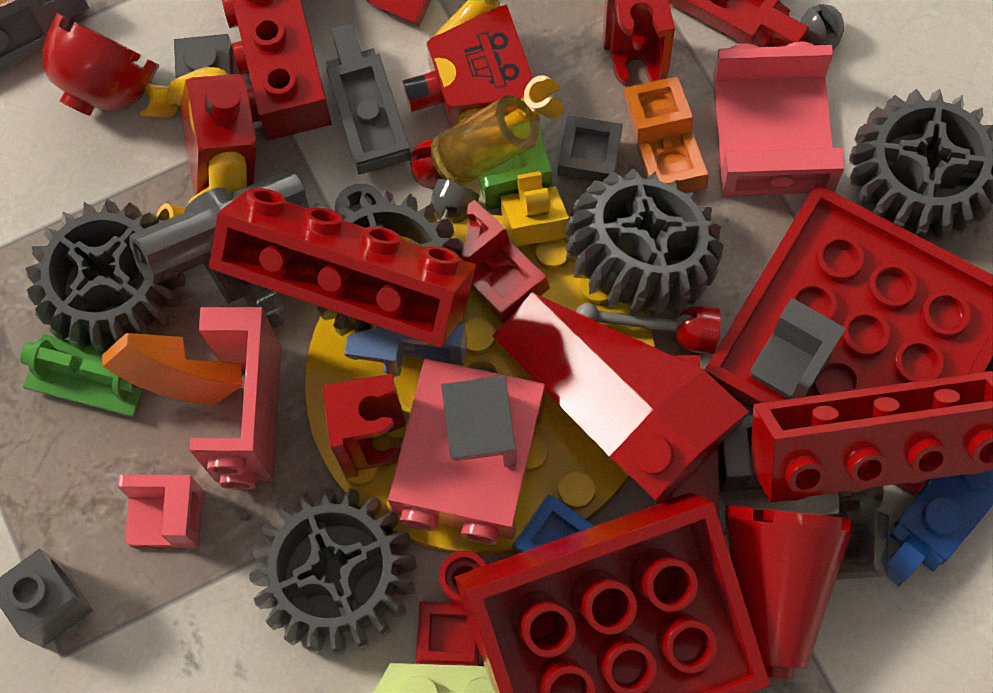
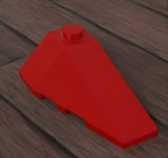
M533 292L492 335L536 382L545 384V391L631 478L657 501H667L750 413L704 369Z

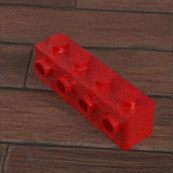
M222 0L229 28H239L241 41L233 42L232 48L240 75L248 73L250 75L252 88L247 89L252 120L253 123L262 122L268 141L332 125L302 0Z
M263 188L247 189L217 213L209 269L440 348L443 347L464 318L476 264L461 260L458 254L450 249L440 246L422 247L401 240L399 234L393 230L383 227L365 228L342 220V216L333 210L320 207L308 209L285 201L284 196L276 191Z
M993 371L754 404L750 467L771 503L799 501L806 497L840 492H859L867 488L900 483H919L927 479L961 474L974 475L983 471L993 470Z

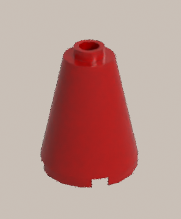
M726 505L725 523L729 553L767 676L769 678L791 680L794 676V668L805 669L808 667L852 533L853 519Z

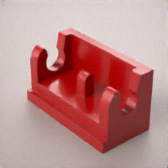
M605 0L602 41L604 50L610 49L617 80L623 86L628 85L629 71L626 65L632 60L642 61L646 65V76L649 82L667 79L675 32L669 0Z
M387 374L322 385L330 447L345 477H358L359 470L388 466L398 462L401 448L391 447L389 450L379 451L372 446L373 437L406 426L404 410L393 375Z

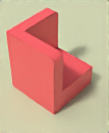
M119 475L118 488L129 497L125 542L130 547L199 548L203 489L191 475Z

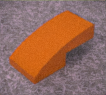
M678 76L624 88L628 115L646 179L656 171L659 181L670 184L678 179V189L683 193L708 188V172L693 134V115Z
M126 333L102 355L103 367L118 377L140 388L177 400L217 405L243 385L240 362L188 360L185 358L183 337Z

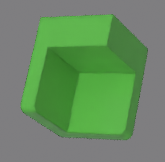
M538 121L515 126V147L481 154L474 158V165L486 210L500 208V196L519 193L517 175L540 171L542 174V187H552V169Z

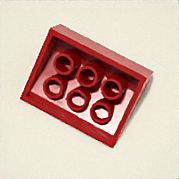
M689 492L454 576L475 641L495 693H752L770 686L714 502Z

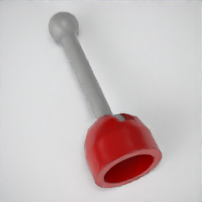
M584 303L576 310L577 313L600 323L675 332L676 338L683 348L695 353L713 355L720 336L721 312L719 308L690 307L681 312L676 320L600 311L591 303Z

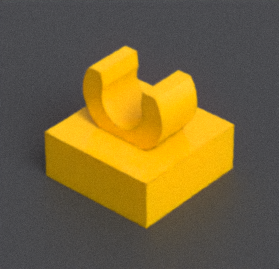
M540 171L517 175L519 193L500 196L501 212L512 244L515 247L564 239L569 216L556 186L543 188Z

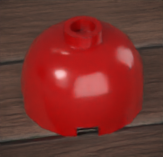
M56 13L44 41L42 61L49 81L64 92L60 102L78 112L91 116L95 107L115 112L127 109L141 99L146 91L147 83L152 82L160 65L147 59L142 68L133 63L139 60L141 54L75 22L69 31L66 28L71 19Z

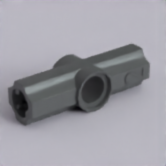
M284 171L233 193L225 187L208 190L193 199L186 207L184 213L130 235L129 246L133 252L136 265L144 279L149 280L154 285L210 261L217 213L247 189L263 188L273 190L282 194L285 201L309 209L310 206L307 201L305 188L296 174L291 175Z

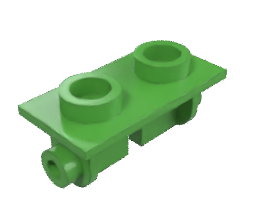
M43 334L42 339H38L35 343L26 342L21 351V363L29 366V372L23 388L133 418L144 390L104 368L102 364V355L104 353H98L93 346L86 345L85 348L79 350L74 348L69 340H58L54 336Z

